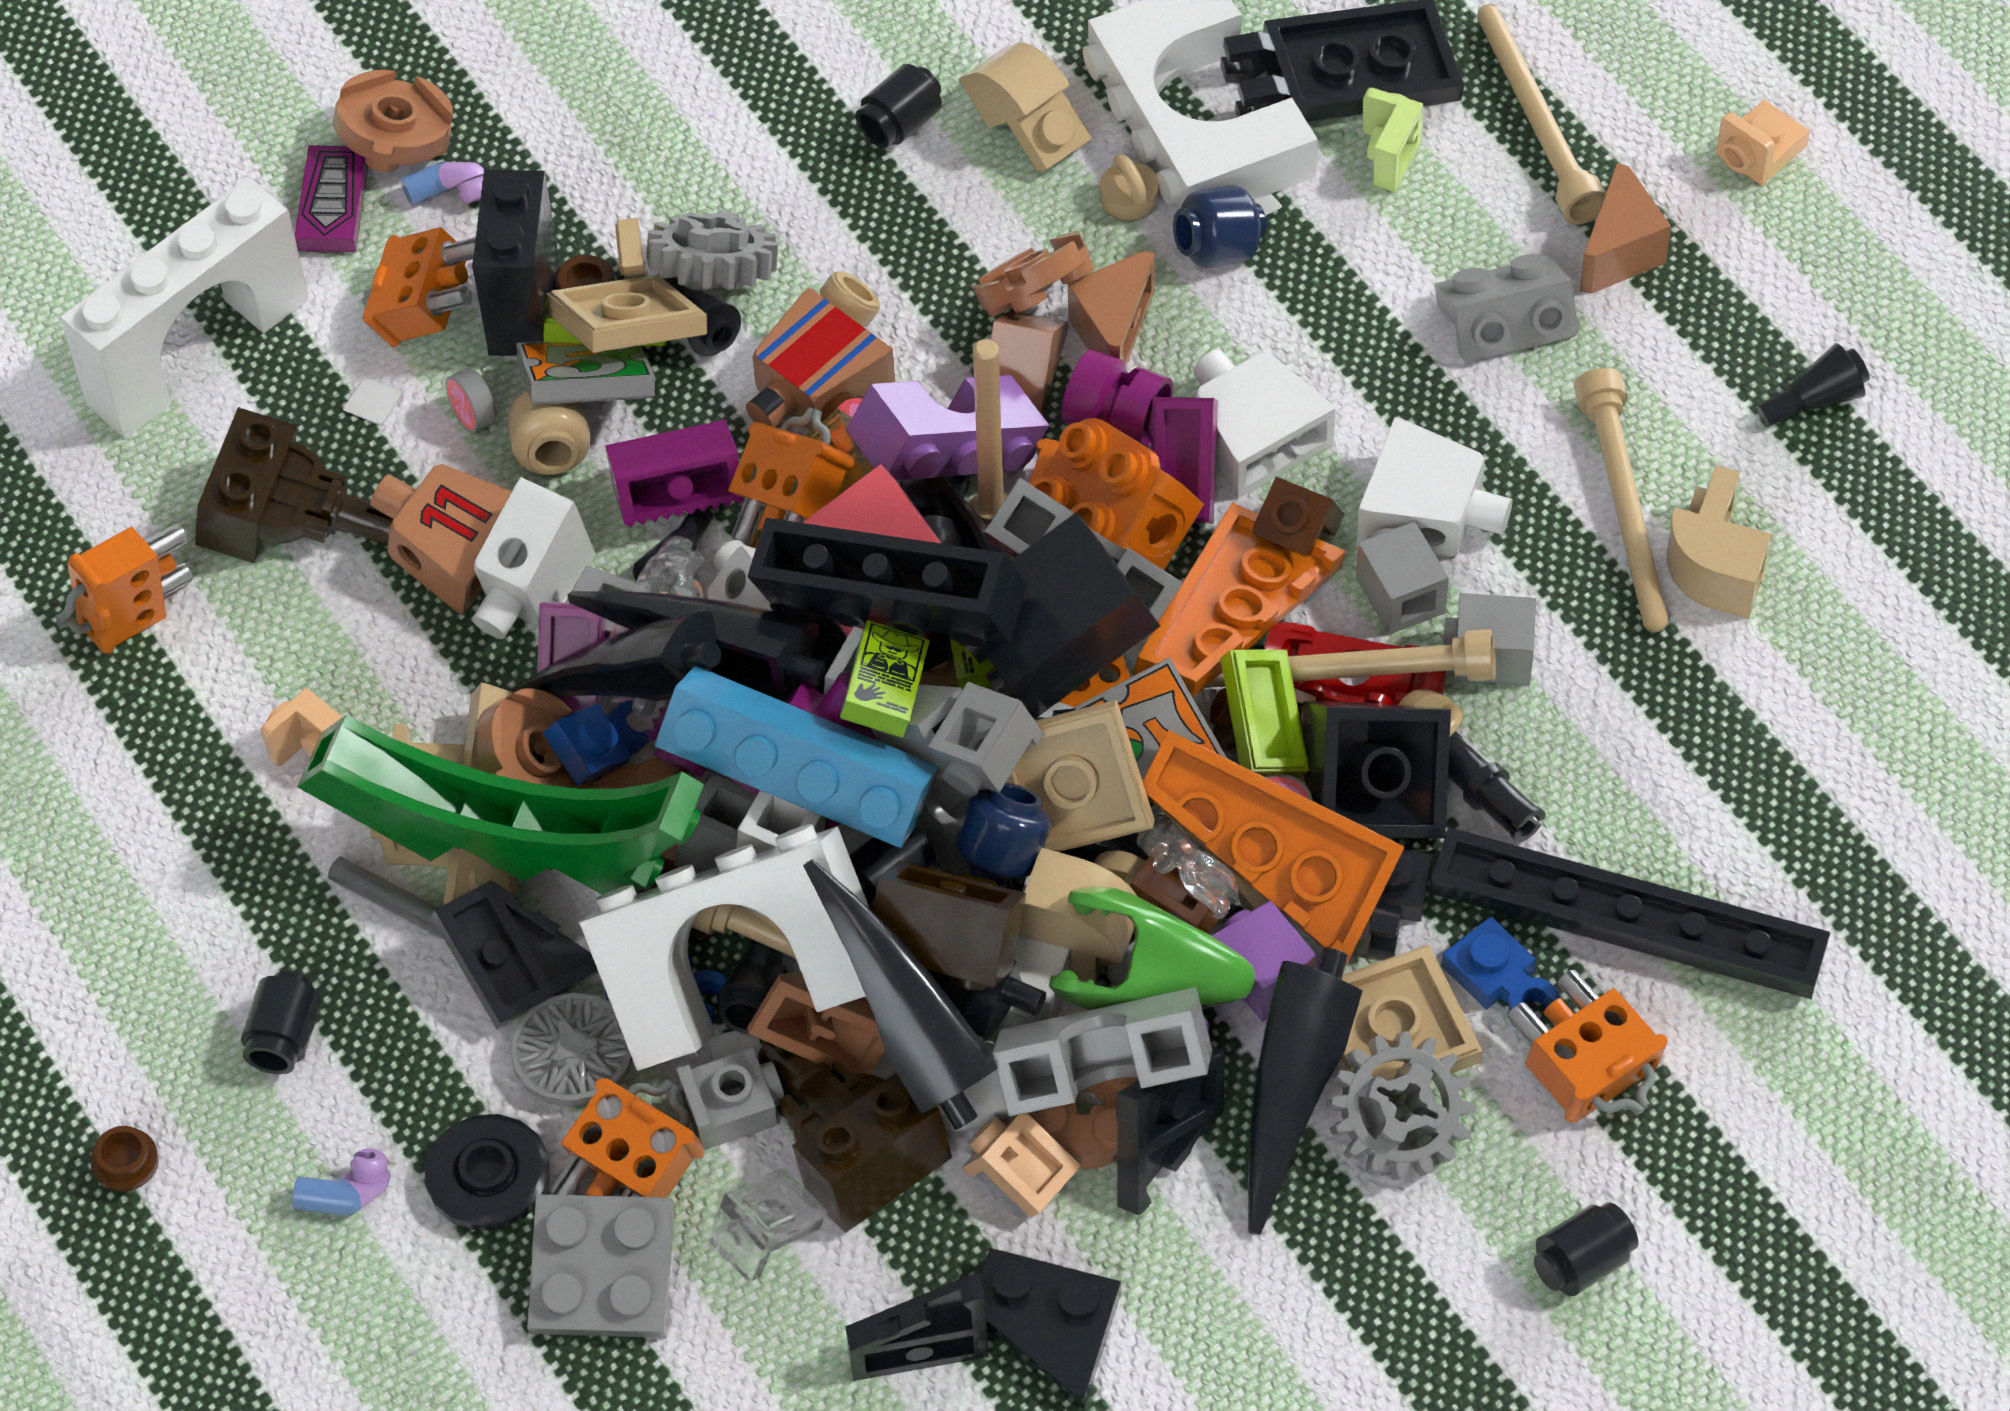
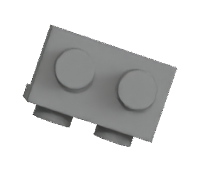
M1539 254L1522 255L1513 259L1508 266L1492 270L1482 268L1465 269L1455 273L1453 279L1434 283L1437 306L1455 325L1459 356L1467 363L1571 338L1578 334L1572 279L1550 256Z

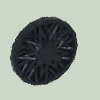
M501 1114L474 1115L451 1125L433 1143L425 1161V1187L435 1209L453 1224L475 1231L502 1229L523 1220L535 1208L536 1194H545L550 1182V1159L539 1134L521 1120Z

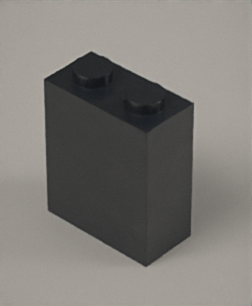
M484 170L472 269L488 355L517 356L516 343L544 341V321L547 316L546 293L556 290L554 279L559 268V256L545 171Z
M1075 512L1011 560L1028 584L1011 643L986 641V645L983 647L965 646L979 664L987 659L990 660L994 668L985 676L996 692L1020 700L1032 717L1036 719L1161 627V625L1079 513Z

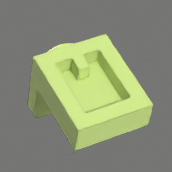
M1368 88L1363 97V132L1371 135L1367 149V159L1373 161V186L1395 193L1422 142L1423 103L1410 100L1401 94Z

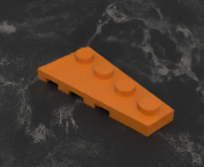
M1232 502L1158 622L1161 627L1152 632L1139 653L1133 674L1137 675L1170 657L1191 696L1195 697L1223 672L1220 658L1229 650H1248L1274 625L1284 619L1341 569L1346 551L1318 539L1311 555L1303 557L1257 538L1253 534L1252 529L1259 514Z
M1168 730L1143 780L1148 800L1267 901L1271 900L1283 915L1322 948H1333L1348 955V963L1405 847Z

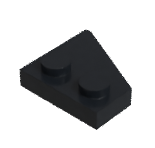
M492 880L439 907L431 915L432 920L496 1029L522 1016L530 1008L546 999L560 995L599 973L591 952L559 932L560 926L540 912H532L525 909L519 903L516 896Z
M1212 1047L1207 1075L1141 1088L1138 1080L1118 1092L1116 1118L1118 1121L1117 1207L1136 1215L1145 1212L1152 1203L1147 1193V1186L1162 1167L1176 1172L1190 1155L1197 1139L1206 1134L1223 1113L1225 1051Z
M990 1248L980 1276L985 1297L987 1333L994 1339L1007 1342L1012 1347L1014 1355L1034 1372L1039 1368L1065 1390V1398L1070 1403L1085 1409L1121 1296V1281Z
M980 1273L968 1275L845 1326L853 1381L989 1357L985 1297Z

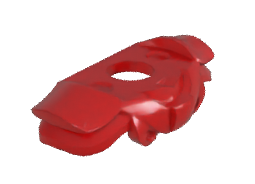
M1281 622L1270 629L1264 650H1287L1288 656L1421 646L1405 645L1400 647L1316 631L1312 626L1299 623ZM1446 671L1370 676L1367 681L1359 685H1347L1338 678L1293 682V685L1297 690L1316 696V701L1369 702L1398 705L1406 695L1414 690L1428 689L1443 695L1446 684Z

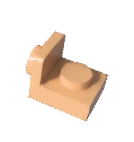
M1763 99L1743 118L1733 112H1729L1721 119L1716 155L1722 158L1732 170L1744 173L1763 186L1808 145L1810 130Z
M306 687L290 702L287 701L278 705L270 713L266 723L261 727L260 731L269 759L277 766H282L301 748H304L311 757L321 732L340 720L342 716Z
M1028 1113L1011 1116L1003 1122L995 1115L984 1124L968 1143L975 1153L962 1166V1169L970 1177L983 1171L1011 1200L1032 1218L1042 1212L1081 1165Z

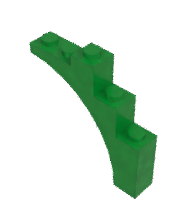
M345 715L321 732L297 788L429 861H433L453 847L456 849L463 848L522 882L527 881L545 869L553 870L555 868L603 895L627 885H633L636 893L640 890L647 891L651 888L664 865L665 859L660 854L676 844L683 845L693 834L701 814L700 810L696 809L695 806L704 784L682 771L655 783L620 789H578L535 784L490 774L437 757L393 739Z

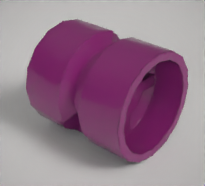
M1095 349L1087 350L1074 368L1068 382L1061 409L1062 421L1064 424L1070 425L1075 422H1081L1084 419L1097 418L1107 422L1150 449L1153 397H1172L1173 381L1169 377L1142 367H1136L1129 373L1123 360Z

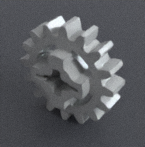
M719 211L716 214L688 212L680 218L676 216L670 217L669 224L656 222L654 230L648 231L646 259L648 260L649 269L659 270V277L661 278L678 277V284L685 285L686 288L694 291L705 292L708 289L714 288L737 290L744 285L756 286V279L769 280L771 279V272H776L778 243L776 242L775 233H765V226L762 224L747 226L745 218H739V215L732 212Z
M1402 1031L1395 1035L1392 1048H1390L1382 1035H1378L1369 1039L1370 1057L1358 1048L1346 1055L1349 1064L1354 1069L1353 1072L1339 1070L1333 1073L1331 1080L1337 1086L1343 1088V1094L1326 1100V1107L1341 1111L1343 1120L1337 1122L1329 1129L1332 1135L1349 1134L1352 1141L1343 1153L1347 1158L1362 1152L1368 1155L1365 1172L1369 1174L1377 1173L1385 1163H1389L1392 1180H1401L1406 1178L1409 1163H1412L1414 1170L1421 1177L1433 1172L1431 1155L1443 1163L1452 1161L1456 1157L1453 1148L1448 1143L1450 1139L1463 1141L1469 1138L1471 1132L1465 1126L1458 1123L1460 1116L1475 1112L1476 1104L1460 1100L1459 1091L1468 1087L1472 1081L1470 1076L1454 1079L1451 1075L1450 1070L1458 1059L1454 1053L1441 1059L1433 1056L1436 1039L1429 1037L1424 1039L1417 1048H1412L1410 1033ZM1392 1061L1404 1062L1402 1068L1398 1069L1395 1078L1388 1081L1380 1076L1373 1077L1369 1075L1377 1066ZM1431 1078L1440 1092L1442 1106L1436 1103L1429 1085ZM1405 1092L1407 1094L1405 1105L1413 1110V1114L1397 1120L1394 1117L1397 1106L1388 1101V1099L1396 1094ZM1359 1105L1366 1108L1373 1127L1370 1133L1361 1119ZM1413 1130L1421 1135L1428 1134L1432 1136L1420 1148L1397 1150L1399 1144L1404 1142L1409 1131Z

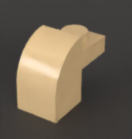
M1019 42L1005 47L958 78L987 127L990 129L1008 123L1038 173L1049 169L1092 139L1062 91L1070 86V83L1049 57L1030 44Z
M1716 465L1708 489L1696 487L1689 511L1674 507L1667 548L1668 570L1678 588L1690 599L1703 606L1749 619L1766 570L1772 534L1729 522L1735 506L1740 472Z
M1041 848L1024 891L1027 894L1020 936L1071 950L1070 971H1073L1080 981L1086 982L1092 979L1095 985H1097L1103 966L1109 967L1111 962L1122 964L1135 927L1127 916L1110 913L1108 916H1104L1100 910H1094L1087 915L1077 913L1072 904L1067 903L1069 892L1079 888L1096 886L1117 888L1135 896L1137 895L1125 881L1095 863Z

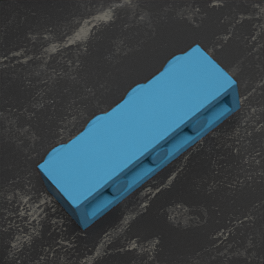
M694 666L676 685L654 745L662 750L899 848L902 847L916 827L939 766L698 666Z

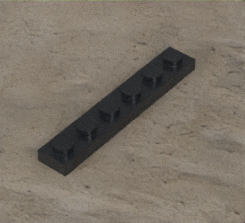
M1448 827L1430 879L1429 894L1811 1000L1830 937V931Z

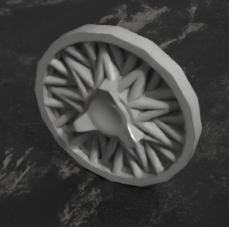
M576 992L552 996L530 1008L516 1025L510 1045L514 1073L527 1092L548 1104L569 1107L588 1104L597 1092L595 1083L600 1078H608L620 1085L630 1072L633 1060L611 1003L597 995Z

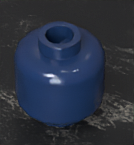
M1236 185L1198 190L1187 195L1173 219V235L1177 248L1183 255L1188 256L1194 264L1202 268L1242 263L1251 259L1259 248L1260 239L1264 237L1267 227L1266 216L1261 205L1255 203L1254 199L1245 189Z
M1006 782L1000 793L984 789L971 797L955 840L956 850L959 856L970 865L969 872L971 875L993 880L997 883V886L1005 885L1008 879H1023L1031 875L1041 848H1044L1051 830L1049 815L1041 807L1043 804L1042 799L1037 794L1020 785Z

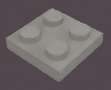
M536 1194L527 1324L530 1334L667 1338L674 1202L672 1198Z

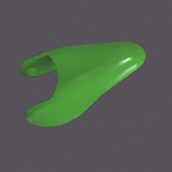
M1093 886L1069 892L1067 903L1072 904L1076 912L1081 915H1087L1094 910H1100L1104 916H1108L1110 913L1127 916L1135 927V942L1125 979L1117 986L1110 988L1095 985L1092 979L1082 982L1070 970H1064L1056 976L1051 975L1049 988L1064 1000L1084 1009L1092 1010L1196 987L1201 1006H1211L1244 999L1253 990L1256 978L1253 966L1242 955L1204 931L1131 893L1117 888Z

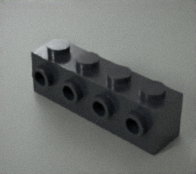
M765 518L747 575L750 581L769 601L770 608L775 612L805 619L808 613L826 615L833 621L852 628L854 626L864 628L867 620L919 637H924L927 631L948 634L951 639L973 647H983L986 645V641L1011 643L1028 586L1006 554L1002 552L773 518Z

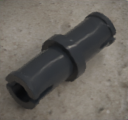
M1455 731L1450 736L1448 778L1463 791V800L1475 811L1483 809L1517 843L1528 840L1541 827L1542 824L1538 821L1545 819V811L1533 804L1509 782V772L1499 763H1488L1462 739L1458 732Z

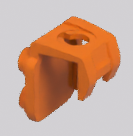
M1097 418L1084 419L1081 422L1068 425L1063 430L1059 438V448L1044 473L1031 483L1032 486L1072 512H1078L1089 528L1124 549L1130 548L1162 570H1165L1204 506L1183 484L1160 469L1159 457L1154 451L1107 422Z

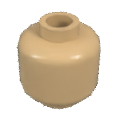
M525 390L515 398L509 408L507 426L511 449L517 462L527 471L539 475H559L571 471L584 460L590 448L591 435L587 413L582 402L534 405V403H531L527 390Z

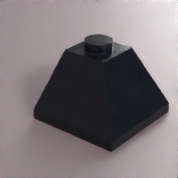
M1303 701L1302 734L1309 771L1303 776L1305 785L1311 793L1312 801L1386 838L1445 839L1451 709L1369 702Z

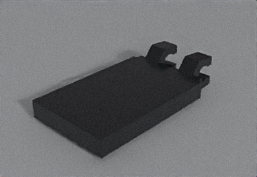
M1414 0L1265 20L1263 32L1257 31L1225 37L1223 41L1226 57H1221L1220 67L1225 82H1239L1238 93L1241 100L1235 103L1237 117L1289 98L1294 100L1307 122L1363 114V97L1368 88L1401 94L1410 100L1423 103V106L1462 100L1464 82L1434 0ZM1264 71L1266 72V77L1257 78Z

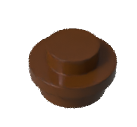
M117 1126L107 1130L99 1137L92 1150L90 1163L95 1178L102 1186L112 1191L127 1192L138 1189L151 1180L158 1168L159 1154L153 1139L147 1133L131 1126Z

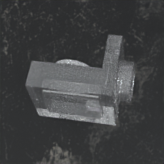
M782 1167L725 1193L708 1239L720 1256L729 1262L746 1281L751 1282L762 1276L771 1252L819 1230L827 1210Z

